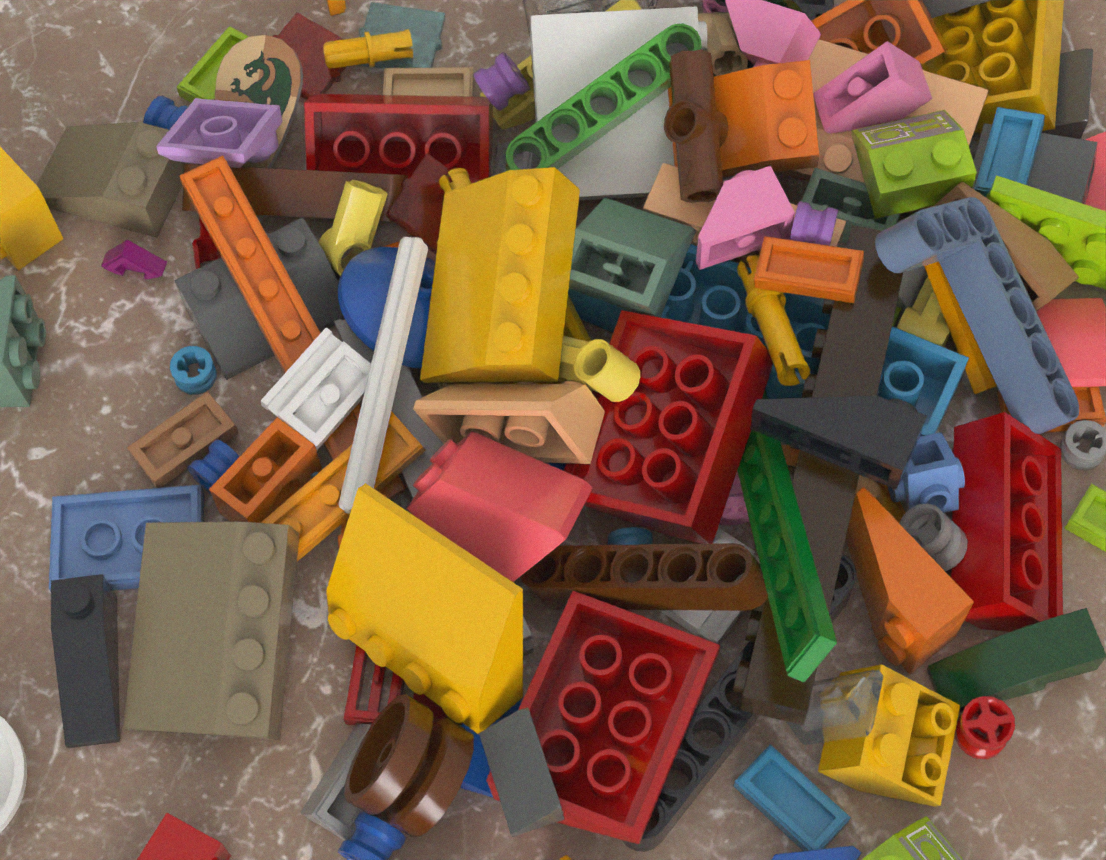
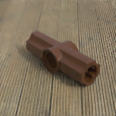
M702 49L695 51L683 50L671 55V61L669 62L673 104L666 113L664 131L668 139L676 143L681 200L689 203L710 202L716 200L723 186L720 147L725 142L728 134V122L725 115L716 110L711 53Z

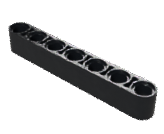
M843 554L837 575V580L842 584V587L834 590L829 612L832 623L847 605L856 581L855 566ZM748 642L693 713L670 769L683 772L688 777L690 783L685 788L679 790L670 789L664 784L652 812L657 821L656 827L644 832L640 844L622 840L627 847L641 852L656 848L760 715L742 711L740 710L741 707L730 704L725 696L734 689L740 659L751 662L754 642ZM711 730L720 737L721 743L713 748H704L694 740L693 736L698 731Z

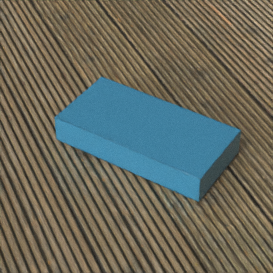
M997 107L974 190L986 197L996 175L1028 185L1044 126L1045 115Z
M771 744L734 782L733 787L803 851L825 849L851 819L846 812Z

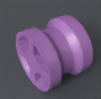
M502 52L495 58L494 65L488 69L480 68L474 73V78L480 89L499 111L508 106L509 99L515 94L523 95L530 90L525 77L505 52Z
M799 201L790 240L830 246L838 209L828 207L823 211L812 209L809 203Z

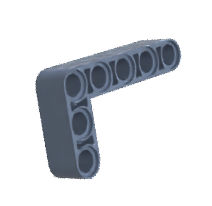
M968 197L922 209L877 234L875 246L878 256L887 269L893 273H903L932 263H940L1012 417L1029 427L1035 434L1045 433L1078 417L1079 403L1076 394L988 209L980 200L975 197Z

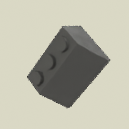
M302 217L268 234L267 236L320 333L326 327L329 329L335 326L334 321L338 319L344 320L345 318L338 301V280L325 252L304 218ZM222 257L174 280L188 314L226 380L275 356Z

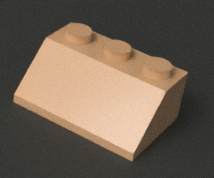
M565 381L561 384H536L534 382H518L517 384H493L490 382L451 384L416 400L413 408L443 444L450 439L458 444L473 431L544 463L576 464L591 463L605 410L587 385L574 381Z

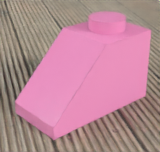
M725 0L740 50L754 65L753 67L809 59L821 33L805 13L764 0Z
M888 41L813 93L823 129L829 134L852 131L900 120L932 100L920 62Z
M771 166L756 171H742L732 179L724 182L698 236L696 264L699 270L760 250L764 236L790 240L795 212Z

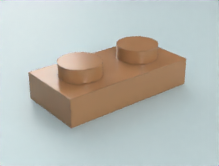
M207 391L129 445L127 449L155 487L162 488L185 472L194 460H202L209 453V445L215 439L226 443L239 434L234 422Z

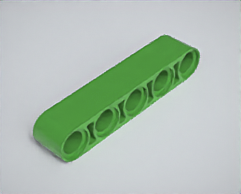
M684 23L674 24L646 42L515 137L509 143L506 150V171L520 170L513 160L519 153L526 151L534 153L539 158L540 164L536 168L555 167L559 169L670 88L669 62L671 61V56L668 54L666 47L672 43H680L686 46L689 51L700 50L702 45L698 32L692 26ZM634 70H643L651 76L653 82L646 87H638L630 81L628 75ZM597 97H605L613 102L615 110L610 114L601 115L592 109L590 102ZM560 124H567L576 130L578 136L571 142L563 143L553 136L552 130Z

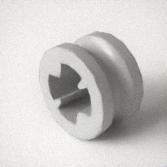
M1089 420L1077 421L1070 425L1060 443L1061 456L1069 466L1084 471L1094 469L1100 465L1106 454V430L1100 424ZM1081 438H1087L1092 441L1091 449L1088 453L1078 450Z

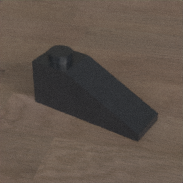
M879 396L757 399L752 410L750 429L897 490L920 438L927 416L917 412L916 408L906 401L900 399L887 400Z
M103 574L51 580V633L65 746L67 748L120 742L117 596Z

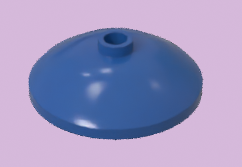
M376 247L357 254L345 267L338 283V301L347 324L356 336L373 351L375 350L398 248ZM428 257L425 260L402 362L403 366L419 369L422 367L435 261Z

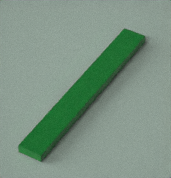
M766 389L764 390L762 399H768ZM751 429L737 472L787 676L805 682L837 644V639L781 442Z

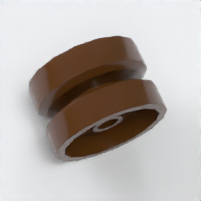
M407 694L397 696L382 710L361 741L346 778L344 796L348 803L370 815L380 814L385 810V818L389 825L411 837L422 836L434 827L458 793L471 762L474 751V735L469 729L448 717L433 721V712L430 708Z

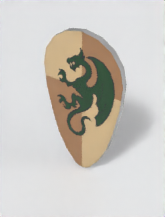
M269 35L250 36L235 44L223 57L217 73L214 100L280 106L282 123L276 130L278 139L277 150L265 161L257 163L246 162L242 167H272L293 121L303 86V67L297 53L282 39Z

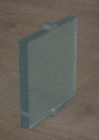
M371 2L364 27L359 28L358 32L359 37H364V32L369 31L370 36L399 32L405 29L410 31L413 45L410 47L413 49V58L375 62L373 68H432L436 52L442 49L440 37L446 18L445 13ZM366 63V64H359L360 66H367V67H369V64H368V63Z

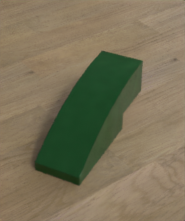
M1087 608L1014 630L957 652L928 665L927 671L935 692L959 704V713H961L970 701L981 696H991L1004 701L1041 691L1047 683L1095 671L1105 660L1106 653Z

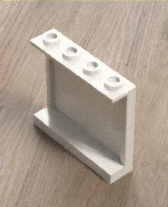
M697 6L530 16L536 122L671 25L684 23L692 26L701 38V49H707V25L705 21L698 22ZM672 43L666 47L670 56L683 50L689 51L686 46L680 43ZM634 70L628 75L630 81L638 87H646L653 82L651 76L643 70ZM668 89L558 169L580 189L579 200L648 197L662 164L666 163L675 166L673 142L668 139L664 131V119L669 110ZM597 97L590 102L592 109L601 115L610 114L615 110L613 102L605 97ZM560 124L552 130L553 136L563 143L571 142L578 136L576 130L567 124Z

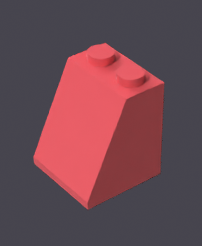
M471 431L458 444L452 439L448 440L430 459L432 465L413 484L418 492L407 507V510L437 532L514 582L567 539L593 487L579 477Z

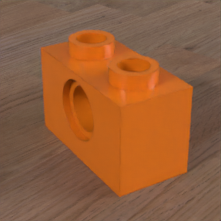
M277 417L212 485L209 491L219 513L230 522L261 523L310 481L312 473L316 471L319 473L322 470V466L315 445Z

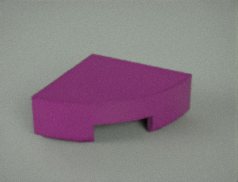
M126 240L106 252L101 266L118 275L123 276L125 270L145 273L143 279H152L163 275L167 261Z

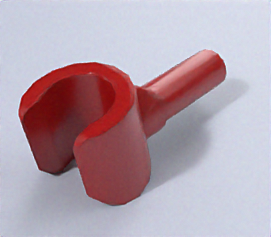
M200 216L199 238L192 242L196 269L200 268V264L205 261H215L221 258Z

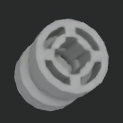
M928 503L919 504L909 509L899 523L944 571L955 567L963 559L967 551L968 540L965 532L935 505Z

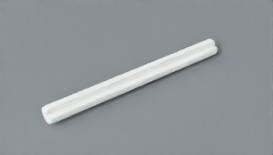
M403 237L399 243L338 503L339 508L347 514L351 512L358 488L365 483L372 488L375 485L428 252V246L419 237Z

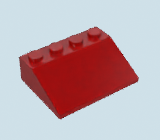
M621 310L609 344L638 365L640 369L639 384L632 395L620 402H612L600 393L592 391V394L605 410L591 463H566L564 471L587 481L593 487L584 504L586 507L665 535L701 544H713L751 432L750 426L754 404L757 399H762L773 367L768 349L756 335Z
M572 591L518 709L529 708L565 818L557 823L640 844L720 651L719 644ZM490 770L486 781L493 798L500 801Z

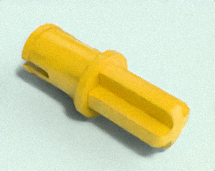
M409 29L371 36L369 31L364 32V37L324 43L323 55L325 64L330 69L366 63L371 68L375 66V62L413 58V49L410 47L413 45Z

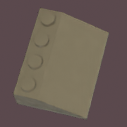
M237 521L146 523L123 729L280 740L299 533L290 525Z

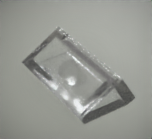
M871 670L814 681L804 726L787 722V724L804 745L868 736L874 725L884 676L879 670Z

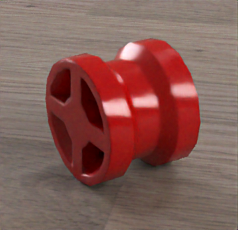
M991 696L975 698L965 706L957 720L955 730L957 744L967 755L973 758L989 759L995 757L1011 739L1015 730V717L1011 709L1002 700ZM979 729L982 733L986 735V739H984V736L980 735L978 732H974L973 730Z

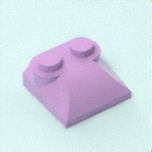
M195 98L157 144L158 154L173 161L205 164L223 155L229 167L241 168L246 162L257 163L265 161L278 148L276 130L282 123L280 106Z

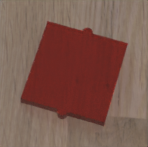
M296 12L279 35H273L272 37L282 39L297 53L303 67V86L300 97L307 100L312 94H325L334 82L341 81V73L346 67L328 68L324 60L323 44L329 41L343 40V38Z
M426 154L411 177L401 182L403 189L385 215L411 236L423 239L428 249L437 254L438 245L436 242L439 239L445 194L439 184V180L443 175H446L450 183L453 181L448 173L450 170L430 154Z

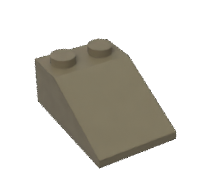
M141 122L67 126L37 183V187L40 189L50 209L157 238L182 187L179 175L183 174V164L192 163L173 161L158 154L156 146L169 131L168 129Z

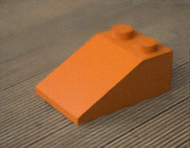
M847 0L811 20L821 33L819 40L870 54L888 41L918 60L920 64H923L948 50L923 0Z
M810 60L760 65L714 77L716 110L722 112L728 122V134L725 142L720 147L722 177L735 176L746 170L756 171L771 166L774 172L818 167L819 148ZM671 87L668 88L669 108L673 104ZM673 142L674 165L678 167L676 143Z
M863 487L856 493L846 534L847 545L856 569V575L874 635L879 640L877 642L878 647L889 662L895 666L901 664L911 674L956 638L974 601L879 501Z

